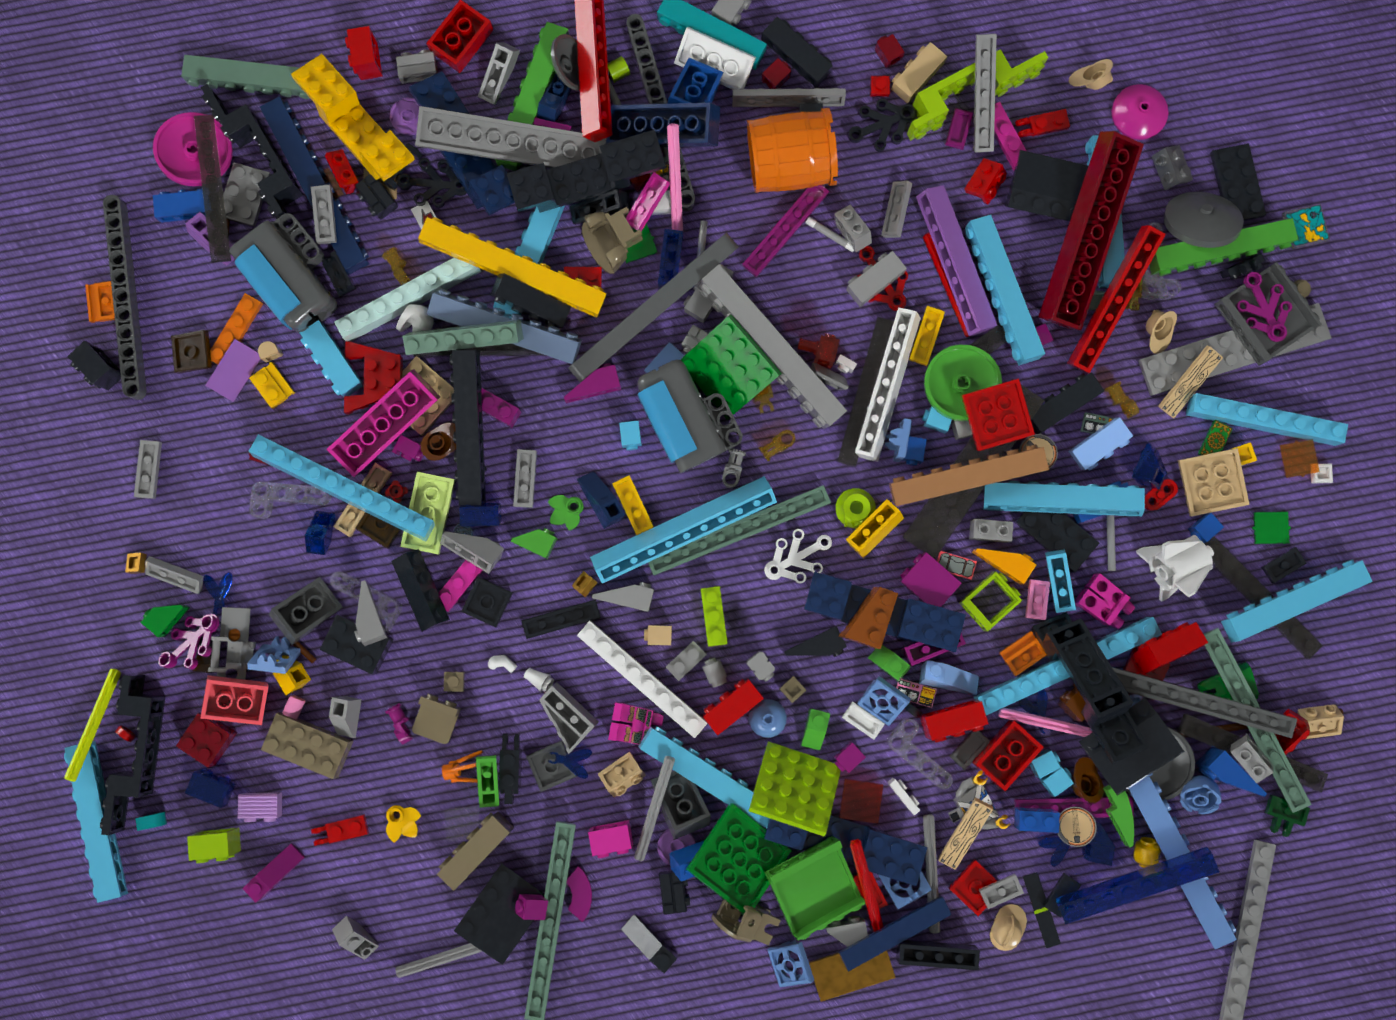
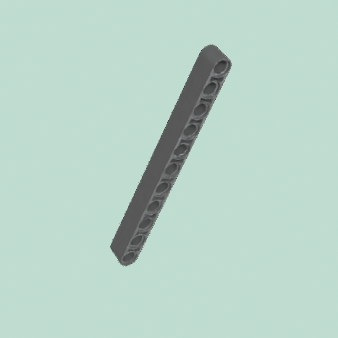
M632 14L627 18V31L648 103L667 104L644 21L640 15ZM633 24H639V25H640V26L637 27V28H632V27H631V25H633ZM638 41L645 42L643 45L640 46L636 44ZM644 58H648L650 60L647 63L641 62V60ZM651 75L655 77L654 80L646 79L647 76ZM653 93L660 94L658 98H653L651 95ZM661 147L664 157H668L667 147ZM680 147L681 180L686 182L684 186H681L682 199H691L689 204L682 202V211L689 212L695 206V195Z
M108 195L103 200L122 390L126 396L135 400H141L146 396L147 389L128 209L126 203L115 195ZM118 202L117 207L113 209V205ZM117 221H120L119 225L117 227H114L115 223ZM119 239H122V242L119 245H116L117 241ZM124 257L123 262L118 264L119 259ZM126 276L125 280L120 282L121 277ZM127 294V299L122 301V297ZM129 312V317L124 320L125 314ZM131 331V336L126 338L127 332ZM133 349L132 356L128 357V352ZM135 368V373L130 376L131 369ZM137 386V392L132 394V389Z
M726 232L568 367V369L579 382H582L718 264L737 250L739 246Z

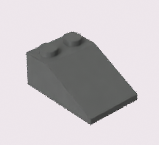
M318 577L273 607L269 616L291 645H293L337 613L343 606L323 580Z
M672 771L660 808L675 840L710 825L711 815L696 784L676 771ZM658 777L651 780L654 791Z

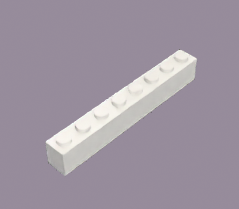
M898 307L855 453L860 458L876 462L879 460L921 318L917 311Z
M589 621L578 633L577 636L691 736L695 738L707 725L705 719L592 621Z

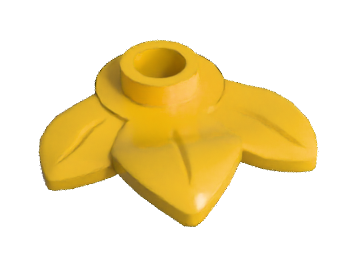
M394 805L388 809L386 813L388 820L386 833L392 842L395 843L401 834L412 838L417 836L418 827L415 821L421 817L419 811L413 807L403 808L399 805ZM395 811L399 812V818L394 817Z

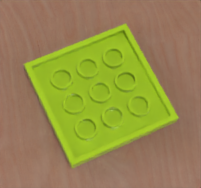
M768 741L748 811L825 836L841 770L832 762Z

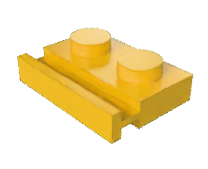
M270 362L268 366L263 367L249 378L272 409L276 408L292 394H295L273 362Z

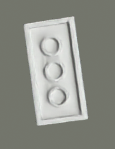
M687 27L674 64L684 68L688 58H692L724 72L721 85L730 89H744L756 57Z

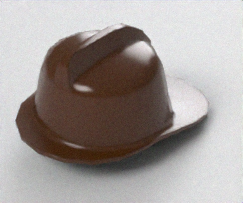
M453 422L443 423L423 437L421 451L427 459L432 461L441 460L456 450V443L453 441V433L456 431L455 424Z
M1079 758L1074 766L1072 779L1074 784H1072V789L1077 796L1084 798L1089 803L1099 802L1104 794V786L1097 768L1090 758Z

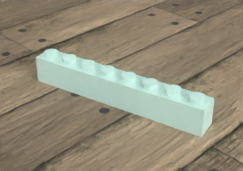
M452 258L336 320L334 323L345 341L351 342L400 316L409 304L420 305L431 299L433 292L440 289L448 290L480 273L481 270L464 261Z

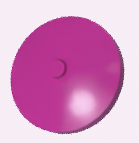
M188 112L175 115L160 126L154 137L153 154L160 170L172 181L185 186H203L216 181L227 171L233 156L232 143L224 135L220 128L222 126L216 119L202 113Z

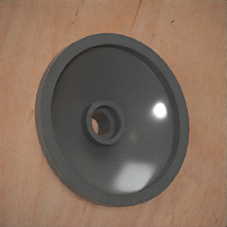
M567 34L559 35L553 40L551 46L552 65L559 79L567 87L580 91L577 40Z

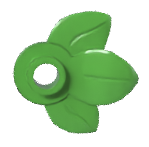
M557 495L549 499L548 503L555 509L551 515L550 523L554 525L566 524L568 530L576 528L580 522L579 514L584 508L582 500L578 497L567 498L564 495ZM576 503L578 505L577 509L572 510L571 504Z

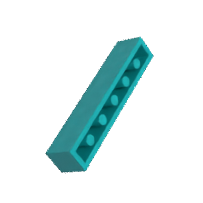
M663 0L657 11V20L666 27L671 26L681 35H684L686 28L690 27L755 56L756 59L752 67L754 70L757 69L766 52L767 44L683 0Z

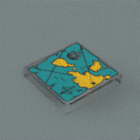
M1321 204L1282 213L1283 220L1293 218L1298 240L1291 243V249L1330 240Z

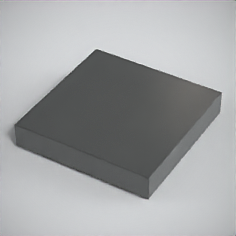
M562 740L526 756L540 792L577 777Z

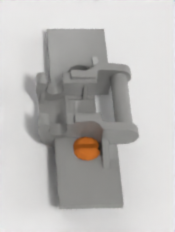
M222 607L220 636H211V667L208 668V672H217V676L226 677L228 669H236L238 673L236 679L245 680L246 669H248L247 663L253 657V650L256 648V642L248 641L251 608ZM221 641L228 642L226 667H219Z

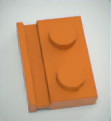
M111 281L94 283L92 285L86 284L89 322L115 320Z
M1029 631L999 652L1014 676L1019 675L1047 655L1032 631Z

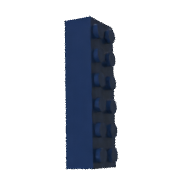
M715 104L610 105L612 135L606 138V144L655 130L660 147H668L667 126L673 123L679 126L680 147L718 146L720 107Z

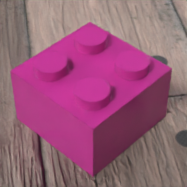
M629 820L594 826L588 831L592 856L597 855L598 858L608 857L609 853L617 852L619 855L628 853L629 849H632L633 839Z

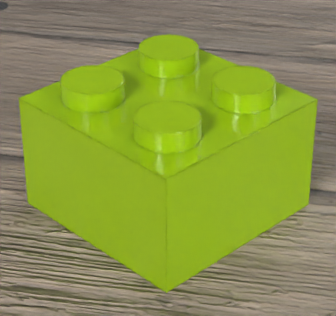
M240 828L200 831L187 836L189 861L196 860V863H205L215 858L216 861H225L228 858L235 857V854L241 851Z

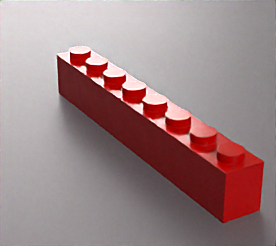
M574 0L582 136L593 142H598L612 135L604 0Z
M1150 225L1141 226L1067 362L1069 365L1083 372H1091L1163 241L1165 233Z

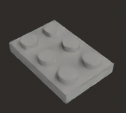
M233 163L217 216L255 227L264 201L258 193L261 189L257 183L272 174L260 169Z

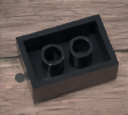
M337 614L320 650L367 673L377 674L394 639L387 636L385 639L364 646L362 642L357 641L354 631H357L356 621Z

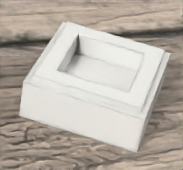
M1310 464L1311 483H1333L1332 464Z

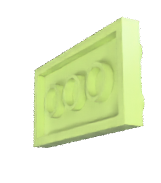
M417 472L409 509L433 520L435 526L426 542L404 531L400 547L440 554V542L445 531L455 479Z

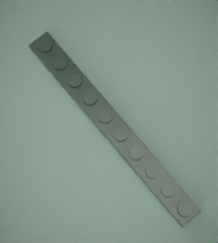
M824 485L742 518L648 562L653 576L826 506L831 501Z
M1219 628L1204 633L1208 641L1204 646L1233 701L1260 708ZM1247 726L1256 745L1273 764L1274 773L1272 775L1290 810L1294 813L1312 805L1275 734Z
M556 822L544 897L548 900L545 920H540L524 1017L526 1020H545L576 824Z

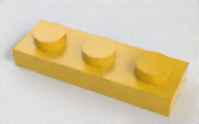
M926 306L909 361L925 366L928 365L945 311Z
M630 475L612 483L636 535L654 528Z

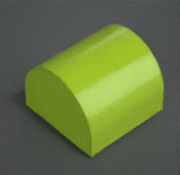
M622 56L608 63V73L614 83L630 75L628 65Z

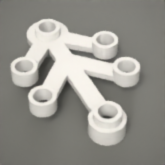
M801 529L794 530L788 558L780 562L783 550L787 547V541L784 538H780L776 541L773 561L768 562L765 566V575L771 580H777L782 576L795 580L799 584L806 581L805 573H794L785 570V568L792 565L814 573V566L819 565L821 569L818 573H821L823 571L822 564H813L801 559L818 550H828L832 545L831 538L827 535H821L817 538L816 543L797 553L800 541L804 538V532ZM795 532H801L802 537L796 538ZM822 539L828 541L827 546L821 544ZM779 541L785 542V546L783 548H780L778 546ZM771 567H776L778 572L776 574L771 573ZM798 574H802L804 576L803 581L797 580Z

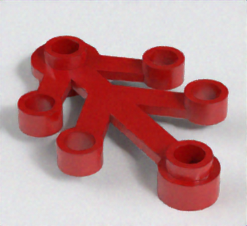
M866 246L859 251L861 261L867 262L868 265L872 264L874 266L876 264L873 258L875 252L871 246ZM864 252L869 254L868 258L863 257ZM905 271V279L897 278L896 291L890 284L884 289L887 295L877 294L868 302L878 301L887 303L893 311H897L898 307L904 308L907 301L903 295V290L908 279V273ZM898 299L900 304L895 305L893 300Z

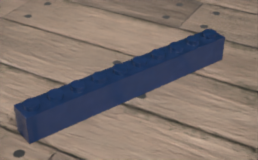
M279 96L260 106V109L313 208L311 187L330 185L332 193L335 190L330 182L327 183L324 177L327 175L322 166L318 167L315 162L318 158L313 149L309 150L307 145L310 143L306 135L300 133L299 128L301 126L296 117L292 118L290 114L292 108L287 101L284 102ZM333 196L337 243L331 244L345 271L350 275L369 265L367 260L369 255L364 247H360L358 242L361 240L357 232H352L350 228L352 223L348 215H343L341 211L343 209L342 203Z

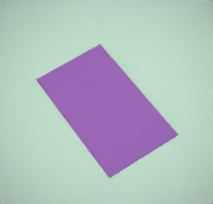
M234 339L205 386L234 402L260 361L258 352Z

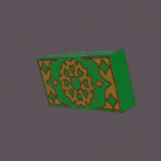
M1214 420L1198 455L1222 451L1233 428Z

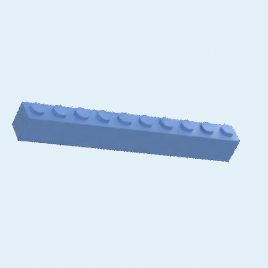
M1151 773L1130 787L1129 790L1214 949H1218L1236 941L1234 933L1237 931L1232 921L1227 922L1224 917L1227 915L1222 903L1217 904L1215 900L1218 897L1213 886L1208 887L1206 880L1209 878L1203 868L1199 870L1196 864L1199 860L1195 852H1190L1187 848L1190 843L1185 834L1180 835L1178 828L1181 826L1175 816L1171 818L1168 811L1172 809L1166 799H1161L1159 793L1162 791L1158 783H1153L1149 776L1153 775Z

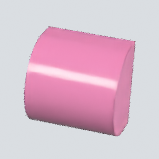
M296 695L290 696L282 715L298 719L305 700Z

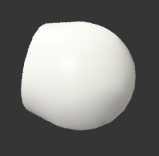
M409 304L400 316L396 329L403 332L412 325V332L431 330L434 319L432 316L427 315L428 308L422 305Z

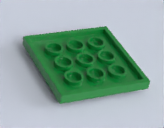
M731 314L681 359L686 365L693 381L707 397L716 393L721 394L733 415L782 374ZM719 398L711 400L716 408H719L722 404Z
M730 803L686 870L744 915L746 910L743 907L748 905L755 908L770 885L765 872L783 863L792 850L785 845L764 839L766 829L733 803Z

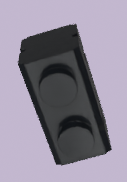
M371 174L355 185L358 190L356 195L362 202L367 201L370 205L367 209L373 217L377 215L381 220L398 208L397 203L378 179L375 180Z
M672 870L659 872L664 915L687 912V906H691L690 896L685 894L684 887L688 886V880L681 882Z

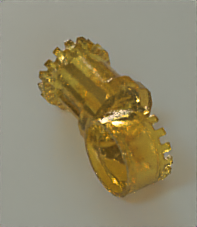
M393 247L389 248V251L386 250L382 258L391 265L393 275L399 283L404 285L411 281L402 269L407 262L401 259L397 253V248Z
M1120 381L1106 388L1105 391L1110 394L1113 400V406L1120 404L1122 412L1125 411L1124 415L1127 418L1139 414L1136 402L1130 399L1128 395H1125L1120 386L1122 384Z
M790 430L782 431L773 437L771 442L758 448L763 453L765 459L770 461L772 456L778 452L782 453L794 444L795 434ZM784 434L792 436L790 444L782 442L781 437Z

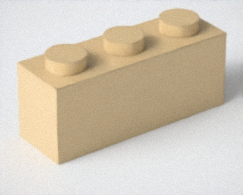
M931 42L926 47L923 45L917 52L915 60L910 59L904 67L905 71L902 74L898 73L892 80L893 86L891 90L907 104L936 74L947 59V56Z

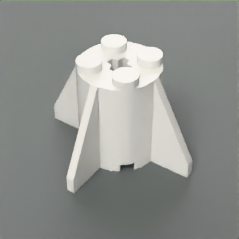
M1196 535L1185 540L1168 541L1162 545L1142 547L1136 550V553L1149 564L1150 571H1155L1157 577L1154 579L1160 585L1159 600L1161 602L1168 599L1178 589L1188 597L1194 595L1208 572L1213 569L1212 556L1214 552L1210 546H1206Z

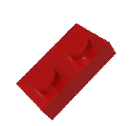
M343 149L326 153V160L340 188L344 189L346 195L353 193L358 180Z
M983 158L964 188L965 192L982 198L983 202L988 205L996 196L1000 185L1006 180L1007 173L1003 164Z
M1290 709L1286 710L1283 715L1297 719L1292 738L1275 734L1285 755L1292 752L1301 740H1305L1310 734L1308 720Z

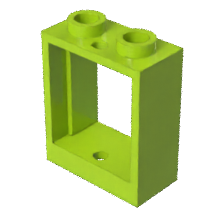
M992 572L958 602L983 631H989L1022 601L1019 597L1021 594L1016 588H1011L1006 583L1008 580L1001 572ZM993 580L1011 601L994 617L988 620L972 603L971 599Z

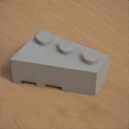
M557 682L539 699L550 721L553 722L558 731V736L565 744L568 754L599 723Z

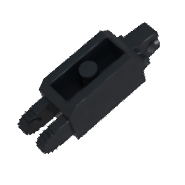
M503 733L499 760L498 790H500V794H505L504 804H513L514 794H518L521 788L522 749H520V734H515L514 749H509L508 733Z

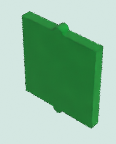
M647 224L641 231L643 240L627 249L626 264L657 253L653 241L654 237L651 236Z
M1288 512L1253 513L1254 526L1252 529L1254 530L1255 544L1290 543L1289 529L1291 527L1289 526Z

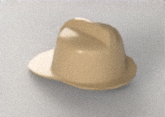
M1103 59L1075 71L1069 77L1070 85H1085L1093 90L1103 88L1113 81L1111 74L1113 62L1110 59Z
M1154 310L1147 320L1146 331L1150 334L1149 347L1153 353L1159 354L1163 352L1170 344L1177 320V314L1174 311L1161 312Z
M1005 905L1000 908L990 931V939L992 944L999 950H1012L1021 941L1026 928L1027 918L1023 909L1018 905Z

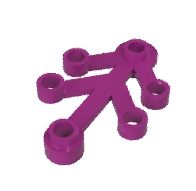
M1251 272L1245 276L1244 284L1246 287L1251 288L1260 307L1251 305L1246 300L1237 302L1235 307L1239 312L1246 311L1265 318L1268 325L1257 322L1254 317H1250L1245 321L1248 324V321L1251 320L1253 322V326H1250L1251 329L1254 328L1265 332L1271 341L1280 342L1287 336V329L1284 324L1288 313L1292 310V304L1289 301L1279 304L1278 310L1280 314L1276 321L1273 314L1279 297L1284 292V287L1281 284L1273 285L1270 288L1271 297L1269 303H1267L1259 286L1262 282L1261 275L1257 272ZM1249 278L1254 280L1253 284L1249 283ZM1275 287L1279 288V293L1275 292ZM1240 303L1245 305V309L1240 308ZM1283 304L1287 305V311L1283 309ZM1275 329L1279 332L1278 336L1274 335Z
M207 614L202 619L188 616L185 620V626L191 629L200 626V628L196 632L175 628L171 633V638L177 641L187 640L172 653L163 652L158 660L159 665L167 669L175 667L177 659L189 649L187 658L184 661V667L191 670L195 669L198 665V660L195 656L200 638L203 636L202 644L198 648V654L208 657L212 652V648L209 646L212 633L219 626V617L215 614Z

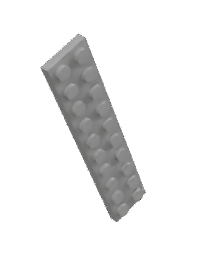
M419 106L415 146L530 165L544 162L545 167L554 168L601 154L599 146L606 144V138L593 142L583 137L580 132Z
M1319 303L1309 307L1319 316V321L1322 325L1313 329L1273 357L1331 339ZM1233 330L1138 361L1150 396L1171 390L1207 345L1223 357L1207 378L1256 362Z

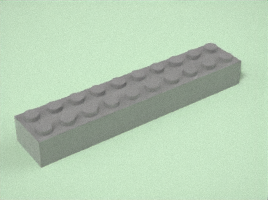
M720 264L701 279L699 292L703 297H709L713 302L711 304L718 313L721 312L725 316L724 319L731 314L782 373L776 380L789 389L787 392L793 399L797 398L801 403V409L806 414H811L813 417L812 421L818 428L822 427L825 429L831 426L847 412L844 406Z

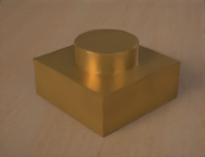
M128 554L125 573H145L147 554Z
M583 571L572 587L586 597L598 582Z

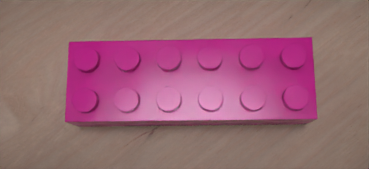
M412 369L326 450L355 477L441 396L415 369Z

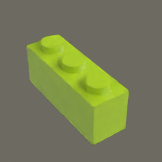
M720 586L702 588L701 597L708 647L727 644Z

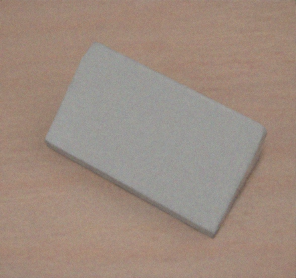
M815 362L812 363L810 369L823 383L837 390L848 389L849 386L844 376Z

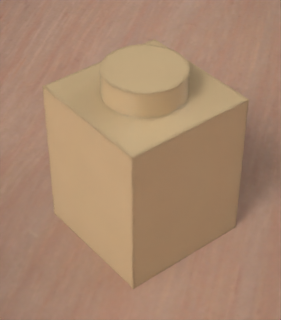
M648 625V629H644V641H648V645H671L672 626Z

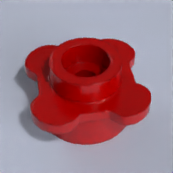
M394 480L389 488L386 489L385 495L400 503L402 501L401 498L408 493V488L401 486L399 481Z

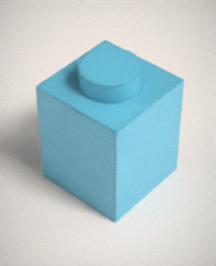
M932 406L929 410H925L922 418L925 421L924 427L944 434L948 431L952 419L938 413Z
M639 421L619 423L622 447L627 450H636L638 446H642Z
M1049 749L1040 752L1029 764L1035 777L1040 779L1061 768L1057 753Z
M1061 767L1039 779L1053 797H1056L1074 784L1070 779L1072 775L1066 767Z

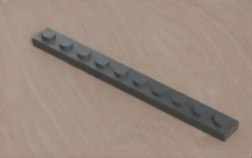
M1112 667L1127 692L1292 738L1297 722V719L1294 717Z

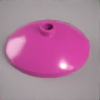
M1136 84L1123 89L1117 95L1112 105V119L1116 128L1123 135L1135 140H1145L1157 135L1165 126L1168 119V105L1163 95L1155 88ZM1141 105L1146 106V110L1142 109Z

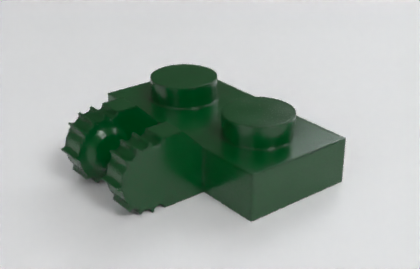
M1270 795L1264 813L1274 816L1270 827L1273 833L1279 831L1282 819L1286 820L1283 825L1282 835L1288 837L1294 823L1305 827L1310 808L1306 807L1293 813L1285 799Z

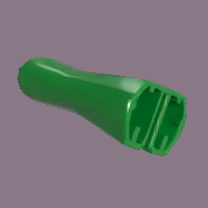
M1246 661L1242 662L1238 666L1255 698L1258 699L1259 692L1252 669ZM1219 674L1196 684L1198 691L1215 689L1214 693L1209 694L1233 700Z

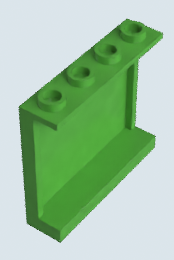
M834 836L765 872L789 929L798 941L800 939H807L811 933L825 929L831 922L843 919L846 914L858 911L862 908V905L866 904L865 899L859 893L843 856L841 842Z

